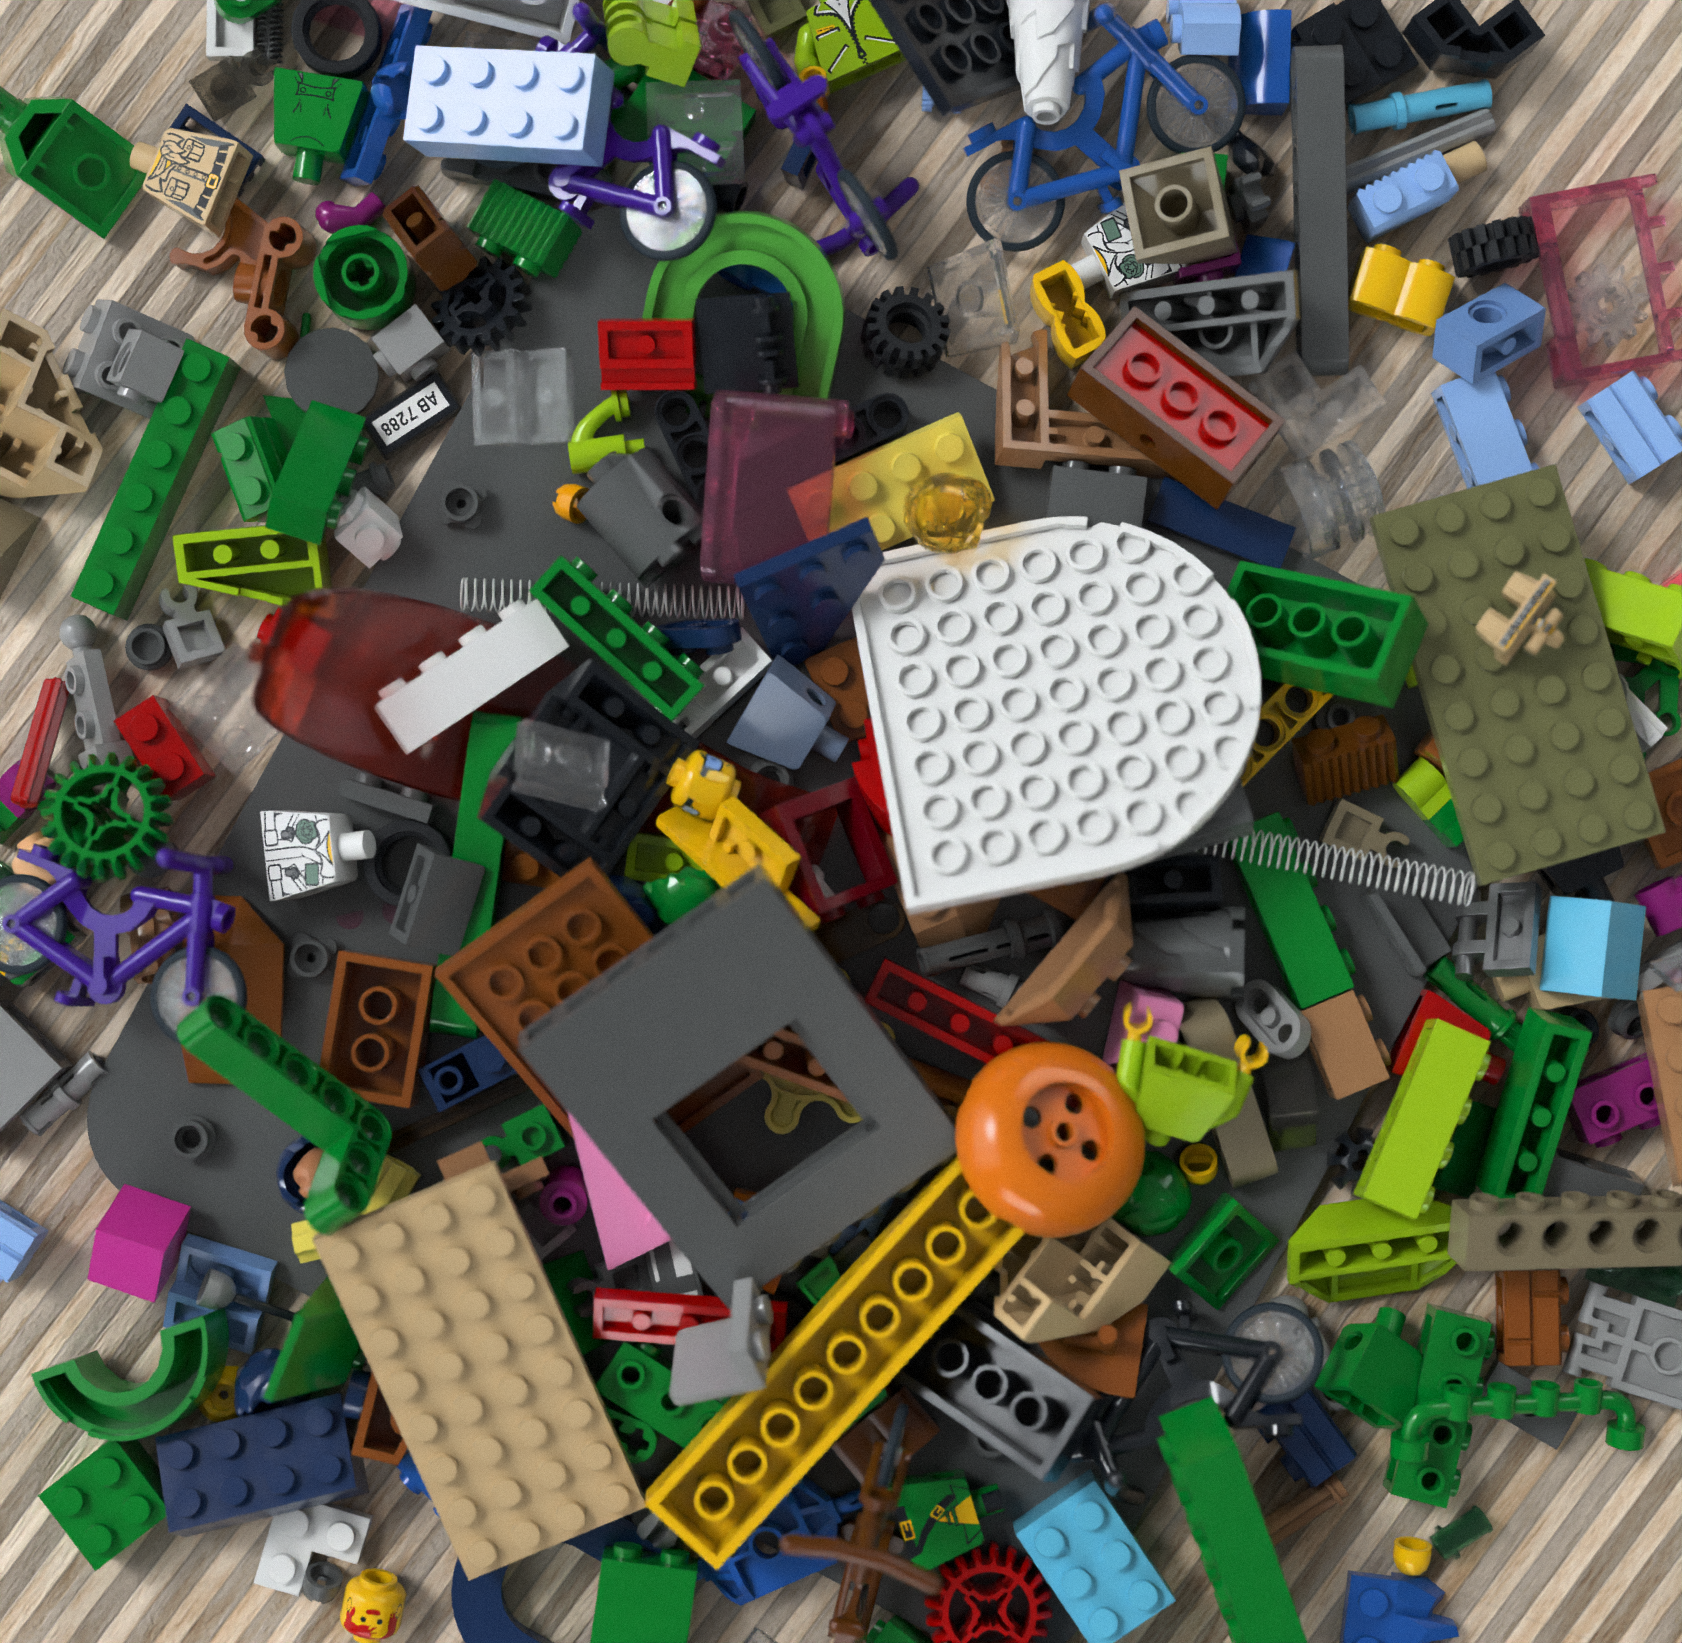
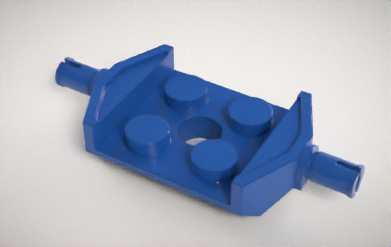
M804 1474L718 1570L700 1555L698 1557L696 1582L705 1578L706 1582L711 1580L727 1599L741 1606L838 1563V1559L788 1555L781 1548L776 1553L766 1554L757 1547L755 1537L760 1532L769 1531L774 1533L779 1540L788 1534L840 1539V1522L843 1520V1515L864 1507L859 1501L862 1487L860 1486L837 1498L830 1497L829 1494Z

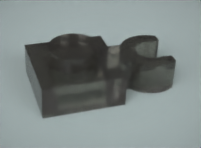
M256 47L247 52L241 60L240 67L232 55L189 80V83L214 122L257 97L250 84L264 86L274 80V69L266 74H261L255 69V59L266 52L263 47Z

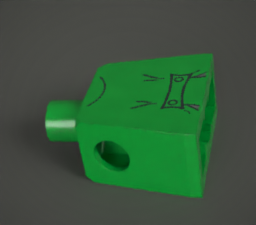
M275 67L274 142L282 154L295 156L292 175L294 181L307 185H320L324 161L345 164L369 96V91L363 81Z

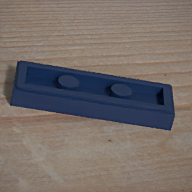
M1164 477L1146 523L1244 561L1281 569L1296 530L1294 526L1226 500L1216 510L1185 485L1167 477Z

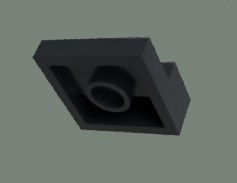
M1343 0L1337 5L1332 3L1295 25L1291 31V52L1295 46L1342 45L1344 54L1345 110L1348 109L1349 104L1359 103L1414 70L1419 64L1381 0Z

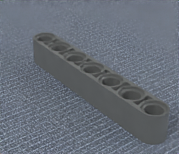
M1341 44L1295 46L1291 52V121L1295 242L1294 270H1297L1300 319L1296 324L1297 372L1299 377L1347 375L1349 369L1344 54Z

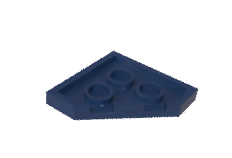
M865 517L735 573L733 576L773 660L778 654L791 665H796L824 650L885 558L869 519Z

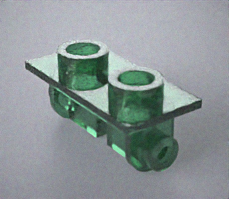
M1682 1266L1587 1268L1584 1279L1674 1308L1678 1295L1682 1296Z

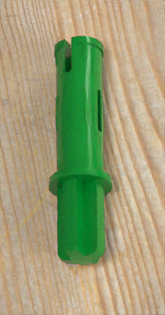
M1445 955L1434 961L1423 974V977L1440 989L1465 1013H1468L1474 1020L1491 1031V1040L1499 1039L1512 1052H1515L1523 1026L1515 1019L1516 1012L1511 1008L1507 1010L1503 1008L1473 980L1463 981L1455 978V965Z

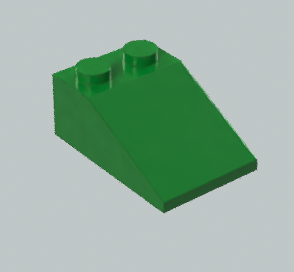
M329 1276L325 1278L296 1313L264 1393V1399L273 1402L342 1385L351 1376L354 1368L364 1370L367 1365V1358Z

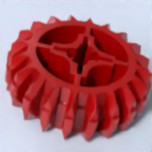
M991 1541L988 1546V1554H981L980 1546L978 1545L971 1549L972 1557L966 1559L964 1554L955 1557L954 1560L957 1566L953 1567L948 1562L938 1566L939 1571L946 1578H941L943 1587L938 1594H930L924 1597L925 1607L935 1610L925 1616L926 1625L929 1627H939L932 1634L934 1643H945L949 1641L948 1643H1037L1031 1637L1032 1635L1040 1638L1047 1637L1049 1633L1048 1627L1040 1622V1620L1051 1619L1053 1611L1051 1607L1042 1603L1050 1600L1052 1595L1049 1588L1038 1587L1045 1580L1040 1570L1028 1573L1033 1565V1560L1030 1556L1027 1555L1021 1558L1015 1564L1017 1556L1016 1547L1010 1545L1002 1557L999 1556L998 1543ZM984 1572L1006 1575L1004 1578L999 1576L996 1581L987 1585L979 1584L972 1578L968 1579L973 1575ZM1018 1584L1027 1596V1609L1020 1625L1013 1619V1614L1007 1609L1009 1601L1013 1598L1012 1591ZM956 1589L963 1594L964 1600L970 1606L968 1613L964 1616L965 1623L960 1629L955 1626L949 1615L950 1601ZM987 1599L989 1603L990 1599L996 1600L998 1613L995 1612L990 1615L987 1611V1615H982L979 1601ZM988 1630H996L1005 1636V1638L990 1642L972 1639V1637L977 1639L979 1635Z

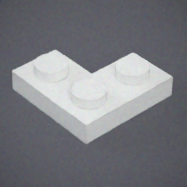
M330 1502L273 1516L254 1584L299 1597L303 1590V1578L307 1567L311 1564L314 1552L358 1564L374 1515Z

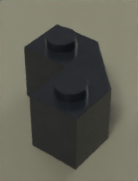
M1434 0L1412 17L1402 33L1430 70L1489 79L1498 78L1530 54L1545 36L1544 32L1519 0H1513L1480 26L1460 0Z

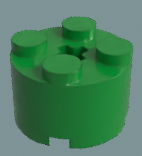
M354 225L338 230L327 239L325 246L319 256L316 257L313 265V279L322 301L347 326L361 330L382 329L412 307L416 291L415 272L410 260L392 237L367 225ZM370 271L373 276L369 278V284L361 286L359 282L363 280L362 272Z

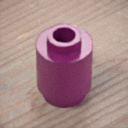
M560 1166L549 1173L550 1177L545 1179V1189L541 1192L539 1205L542 1214L547 1220L554 1224L565 1226L574 1224L583 1217L588 1205L589 1195L583 1171L574 1166Z

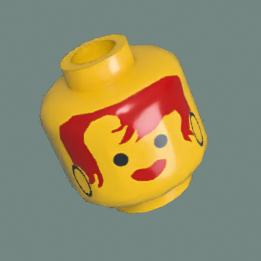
M371 1568L363 1570L360 1575L349 1580L345 1587L340 1621L343 1628L353 1634L355 1641L359 1643H379L381 1639H387L395 1635L399 1630L407 1596L405 1588L398 1582L397 1576L387 1570Z

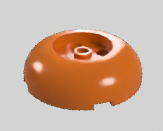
M1037 1042L1021 1045L997 1056L986 1064L973 1078L963 1105L959 1107L955 1130L957 1155L971 1190L984 1207L996 1218L1002 1217L1012 1225L1023 1229L1022 1232L1030 1235L1053 1238L1067 1237L1080 1234L1098 1226L1114 1215L1127 1201L1142 1171L1145 1156V1130L1143 1122L1136 1111V1104L1120 1086L1117 1080V1072L1105 1061L1073 1045L1059 1042ZM1067 1095L1072 1097L1077 1104L1075 1114L1070 1113L1065 1107ZM1026 1108L1033 1109L1038 1115V1124L1033 1128L1027 1127L1022 1121ZM1056 1131L1060 1134L1061 1140L1057 1137ZM1083 1142L1094 1153L1093 1161L1086 1160L1081 1153ZM1039 1157L1054 1161L1055 1168L1052 1174H1049L1037 1164Z

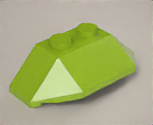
M1365 1199L1320 1205L1288 1240L1287 1280L1290 1285L1296 1288L1300 1287L1309 1294L1328 1303L1418 1290L1446 1274L1457 1264L1447 1254L1452 1206L1432 1200L1428 1210L1424 1214L1419 1212L1417 1220L1399 1215Z

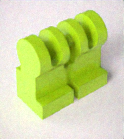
M603 0L608 50L613 60L627 66L644 65L646 76L685 88L701 48L693 1L674 0L672 6L652 0Z

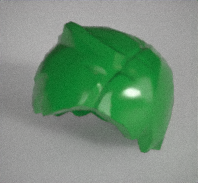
M690 866L685 867L678 874L671 873L667 875L666 879L658 878L653 880L652 883L647 881L643 887L645 894L657 909V915L668 926L674 924L723 889L707 872Z
M1145 1151L1138 1182L1127 1201L1113 1217L1138 1236L1153 1237L1171 1232L1178 1227V1224L1183 1221L1189 1212L1192 1203L1190 1184L1184 1173L1172 1159L1159 1151Z

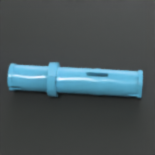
M1481 79L1476 82L1402 95L1399 91L1389 93L1387 99L1361 104H1349V127L1353 135L1392 127L1396 131L1405 129L1408 123L1481 109H1490L1493 100L1492 90L1489 81Z

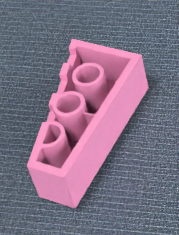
M568 1112L607 1270L609 1271L672 1240Z

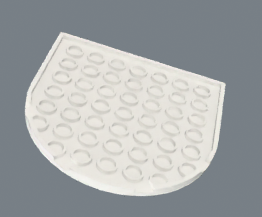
M1082 516L1030 520L882 552L885 560L852 607L906 909L909 915L1100 877L1130 869L1174 848L1196 832L1229 796L1243 773L1252 752L1258 730L1261 708L1260 669L1256 647L1249 626L1234 599L1231 600L1227 592L1214 579L1213 572L1191 553L1158 534L1128 523L1121 522L1120 526L1101 522L1092 527H1087L1088 517Z

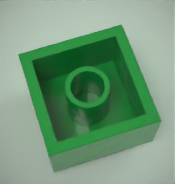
M138 1439L107 1441L38 1495L95 1571L166 1517L160 1469Z

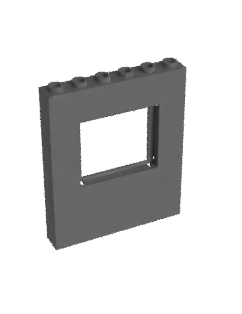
M758 863L518 1033L520 1053L728 1309L732 1308L735 1280L753 1277L760 1292L763 1285L779 1274L786 1275L795 1270L802 1262V1259L818 1247L824 1248L834 1243L845 1228L857 1220L870 1218L879 1210L881 1203L897 1192L904 1193L913 1188L919 1182L921 1176L936 1165H945L957 1156L956 1121L761 863ZM787 1024H790L863 1120L740 1205L665 1110ZM874 1122V1129L869 1131L867 1126ZM747 1210V1217L742 1219L740 1215Z

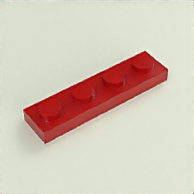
M596 1287L593 1308V1338L675 1345L676 1335L681 1329L731 1318L732 1308L728 1309L722 1300L715 1296ZM770 1301L773 1313V1321L770 1324V1352H773L785 1339L787 1302Z

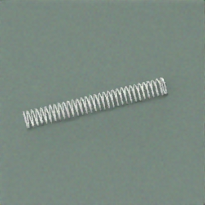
M463 577L460 586L461 611H465L466 604L469 612L473 611L475 604L478 612H481L483 610L484 604L485 609L488 613L491 612L493 604L496 613L500 612L502 604L503 609H505L504 579H502L501 581V601L499 610L497 611L495 601V579L493 578L492 580V601L490 609L488 610L486 602V578H484L483 601L481 609L479 610L477 602V578H475L474 601L472 609L470 610L468 602V578L465 579ZM511 579V582H510V601H509V605L512 604V603H514V601H513V579ZM520 579V582H519V591H520V592H519V599L522 598V580H521V579ZM529 580L528 589L531 588V580ZM463 582H464V591H465V593H464V607H463V603H462ZM601 582V590H602V591H603V582ZM620 582L618 593L622 596ZM628 583L627 601L631 604L630 583ZM637 583L634 613L632 614V610L630 611L631 616L634 617L638 603L639 615L643 617L647 603L648 615L652 618L656 603L657 615L661 618L665 603L666 615L670 618L674 603L675 615L678 619L681 615L683 603L684 616L688 619L692 603L693 616L697 619L701 603L702 616L706 619L710 603L712 619H716L719 603L721 619H725L728 603L729 616L734 619L737 603L739 619L744 620L745 601L741 595L740 613L739 588L736 586L733 614H731L730 586L728 585L724 614H722L721 586L719 585L715 614H713L712 586L709 585L706 614H704L703 586L700 585L697 614H695L694 585L692 584L688 614H686L685 585L683 584L680 608L677 614L676 586L673 584L671 608L668 614L667 586L664 584L662 608L659 614L658 587L656 583L652 613L650 614L649 589L647 587L645 590L643 613L641 614L639 583ZM528 592L527 604L532 602L530 592Z
M1254 829L1252 831V849L1249 863L1252 862L1255 845L1261 833L1262 841L1258 865L1261 864L1262 854L1266 841L1268 839V836L1271 835L1270 854L1267 863V866H1270L1272 852L1276 840L1279 836L1280 848L1276 865L1277 869L1279 868L1281 854L1287 838H1289V851L1285 866L1286 871L1289 867L1291 852L1296 840H1298V853L1294 868L1295 873L1298 869L1299 858L1305 842L1307 841V856L1303 870L1304 874H1306L1308 860L1314 844L1316 843V859L1312 872L1313 876H1315L1320 852L1323 846L1325 845V861L1321 874L1322 878L1325 875L1327 860L1330 851L1334 847V863L1330 877L1331 880L1333 879L1337 858L1339 856L1341 849L1343 848L1344 856L1339 879L1340 882L1343 880L1345 863L1350 851L1352 850L1353 860L1349 875V883L1352 882L1354 865L1359 853L1361 852L1362 864L1358 877V885L1361 884L1364 864L1368 855L1370 854L1371 867L1368 874L1367 887L1370 886L1373 866L1377 857L1379 856L1380 869L1377 876L1376 889H1378L1380 885L1383 865L1386 859L1389 858V871L1386 878L1385 891H1387L1389 887L1393 864L1396 860H1398V873L1395 880L1394 892H1397L1400 880V872L1403 864L1406 861L1407 875L1404 882L1403 894H1406L1409 882V874L1412 866L1414 865V863H1416V877L1413 884L1412 896H1415L1419 873L1422 866L1425 865L1426 874L1422 886L1421 898L1425 896L1428 875L1431 868L1434 867L1435 878L1430 893L1431 900L1434 898L1437 877L1441 869H1443L1444 871V880L1440 890L1439 901L1441 902L1443 900L1446 886V878L1451 870L1453 872V881L1449 892L1448 903L1450 904L1452 902L1455 889V880L1460 872L1462 874V883L1458 894L1457 904H1461L1464 892V882L1469 874L1470 876L1466 884L1464 895L1465 907H1468L1472 900L1475 888L1474 872H1468L1464 877V873L1462 870H1459L1455 875L1453 868H1450L1446 873L1444 866H1441L1437 871V868L1434 864L1431 865L1428 869L1426 863H1422L1419 867L1417 861H1413L1411 865H1409L1408 859H1405L1400 865V859L1398 857H1396L1391 863V858L1389 855H1387L1382 861V856L1379 853L1375 856L1373 860V855L1371 852H1368L1364 858V853L1362 850H1359L1355 856L1353 848H1350L1346 854L1344 846L1340 847V849L1337 852L1336 846L1334 844L1328 850L1327 844L1325 842L1320 846V848H1318V842L1314 841L1309 849L1308 839H1305L1300 847L1299 837H1296L1291 845V837L1289 835L1285 837L1282 843V836L1280 833L1277 834L1273 841L1272 832H1268L1264 840L1263 830H1260L1257 833L1256 838ZM1249 835L1243 837V846L1240 861L1243 860L1244 850ZM1234 839L1231 859L1234 858L1238 839ZM1228 841L1224 842L1222 858L1225 856ZM1218 844L1214 846L1213 856L1216 854ZM1207 847L1204 849V854L1207 852ZM1471 879L1470 897L1466 904L1467 891Z

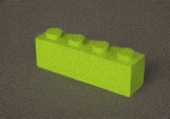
M1426 1019L1356 1185L1354 1195L1417 1220L1419 1212L1424 1214L1428 1210L1435 1194V1187L1431 1186L1437 1169H1443L1447 1165L1453 1152L1454 1143L1450 1142L1456 1124L1462 1125L1472 1106V1099L1468 1097L1474 1081H1480L1488 1069L1491 1056L1486 1052L1490 1041L1440 1019Z

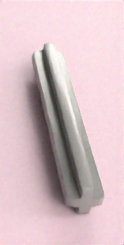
M1481 109L1347 165L1346 195L1357 191L1359 188H1364L1367 184H1373L1375 180L1380 181L1384 175L1389 176L1392 171L1397 172L1400 167L1405 168L1409 162L1414 163L1417 158L1422 159L1425 154L1430 155L1434 149L1441 151L1442 155L1472 141L1492 135L1496 129L1493 115L1488 109Z

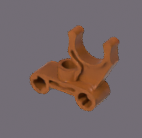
M236 197L226 221L223 236L213 249L204 253H189L176 247L171 250L169 259L171 263L182 270L193 269L211 275L227 271L240 260L234 275L233 295L236 302L248 304L244 324L246 340L267 357L272 359L288 357L289 352L299 340L296 327L283 317L293 269L304 268L314 260L317 253V243L314 236L296 220L282 216L272 219L268 223ZM295 235H296L295 243H294V244H293V243H290V242H293V240H294V238H295ZM276 327L278 329L276 336L271 341H267L266 335L268 331Z

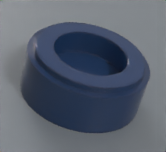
M354 1368L348 1385L342 1416L360 1419L371 1372Z

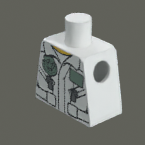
M1125 202L1123 206L1112 211L1084 233L1081 244L1087 257L1071 265L1078 273L1084 290L1101 282L1111 300L1119 298L1120 292L1149 289L1171 282L1179 271L1178 268L1186 267V264L1137 263Z
M293 810L260 811L270 901L300 899L353 882L358 877L357 860L370 859L375 855L376 841L373 833L370 830L353 832L350 814Z

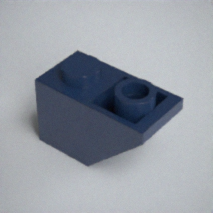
M486 1035L418 1069L439 1112L516 1073L514 1068Z

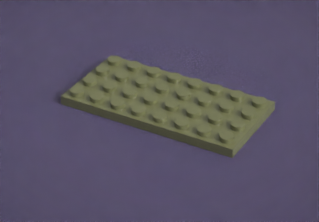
M1556 464L1371 516L1369 518L1390 591L1413 596L1429 624L1412 662V666L1477 885H1486L1665 833L1664 824ZM1514 572L1523 573L1538 581L1543 574H1546L1557 581L1556 586L1553 588L1557 597L1542 619L1544 620L1552 608L1559 610L1564 617L1556 628L1564 635L1565 639L1559 648H1553L1544 644L1536 655H1532L1524 649V646L1532 636L1530 634L1509 664L1505 666L1494 659V649L1476 634V626L1490 608L1510 620L1519 608L1502 598V591Z

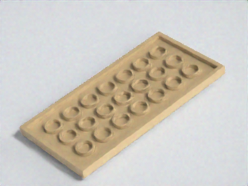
M496 1160L356 1217L331 1235H322L320 1233L314 1235L312 1241L468 1580L477 1578L647 1507L645 1506V1495Z

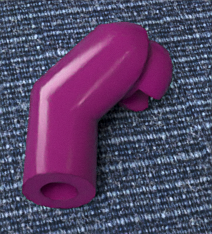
M370 192L355 207L338 205L329 200L323 201L317 206L315 217L323 230L333 234L349 226H370L383 214L386 206L373 192Z

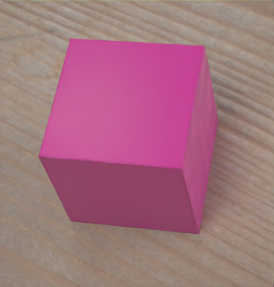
M124 1184L96 1228L87 1280L155 1303L179 1262L181 1244L186 1237L191 1206Z

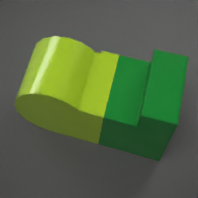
M1419 757L1399 776L1397 783L1393 782L1392 785L1400 797L1447 848L1457 847L1464 838L1447 781L1432 764Z

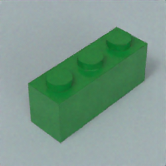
M314 400L311 401L271 493L265 528L321 545L327 528L336 530L344 507V502L339 501L340 496H350L357 475V470L352 469L353 464L362 466L368 450L370 439L362 436L366 417Z

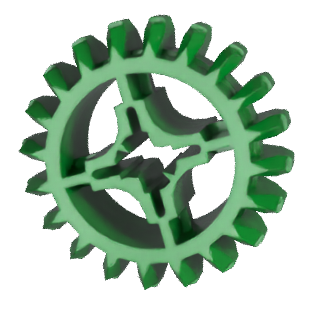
M108 752L104 764L101 765L99 758L95 754H89L87 758L88 768L83 769L76 761H73L69 765L74 773L71 778L67 779L60 773L55 774V780L62 788L59 792L55 790L45 791L44 796L54 803V806L40 809V815L44 819L53 822L41 828V832L46 838H55L48 846V849L53 855L63 854L60 863L66 869L77 865V874L80 877L87 878L95 868L96 878L101 882H105L109 877L110 869L113 868L116 877L119 880H123L127 877L126 865L131 864L137 872H143L145 867L140 858L145 853L151 859L156 860L158 852L152 847L154 841L161 844L169 842V836L162 830H159V827L173 825L174 818L170 814L161 812L168 809L173 803L168 795H159L166 785L160 778L151 780L153 770L147 764L137 769V760L128 755L119 765L118 756L114 752ZM112 782V784H106L104 790L98 796L93 798L82 797L89 789L99 784ZM130 786L137 789L142 797L144 805L142 822L127 813L126 808L129 798L126 794ZM108 808H110L123 822L114 819L113 822L109 823L106 820V825H104L92 812L101 814L105 810L109 814ZM72 812L79 814L83 819L87 820L88 825L84 835L88 840L84 848L78 846L73 837L71 829ZM127 835L133 837L128 843L118 849L101 852L102 849H108L112 840L118 836Z

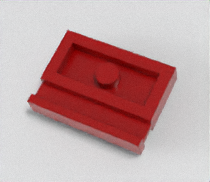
M695 318L600 319L598 321L599 363L602 378L600 383L601 390H695L697 388L695 371Z

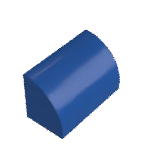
M1260 10L1241 14L1238 56H1228V66L1236 73L1243 86L1246 100L1245 115L1282 116L1289 104L1292 10ZM1228 80L1227 114H1235L1236 97L1233 87Z

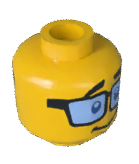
M700 750L692 752L686 761L677 758L666 780V784L673 787L671 801L676 807L709 821L716 817L720 803L732 796L737 797L741 782L736 780V769L732 764Z

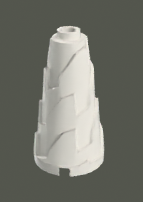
M1006 0L1009 7L1011 39H1014L1016 76L1021 84L1024 112L1039 124H1054L1070 108L1075 72H1079L1083 33L1087 34L1090 0Z

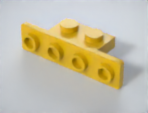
M732 796L720 803L714 821L702 819L676 806L658 816L656 826L723 888L758 863H761L809 928L813 931L818 927L820 918L788 890L801 856L736 797Z

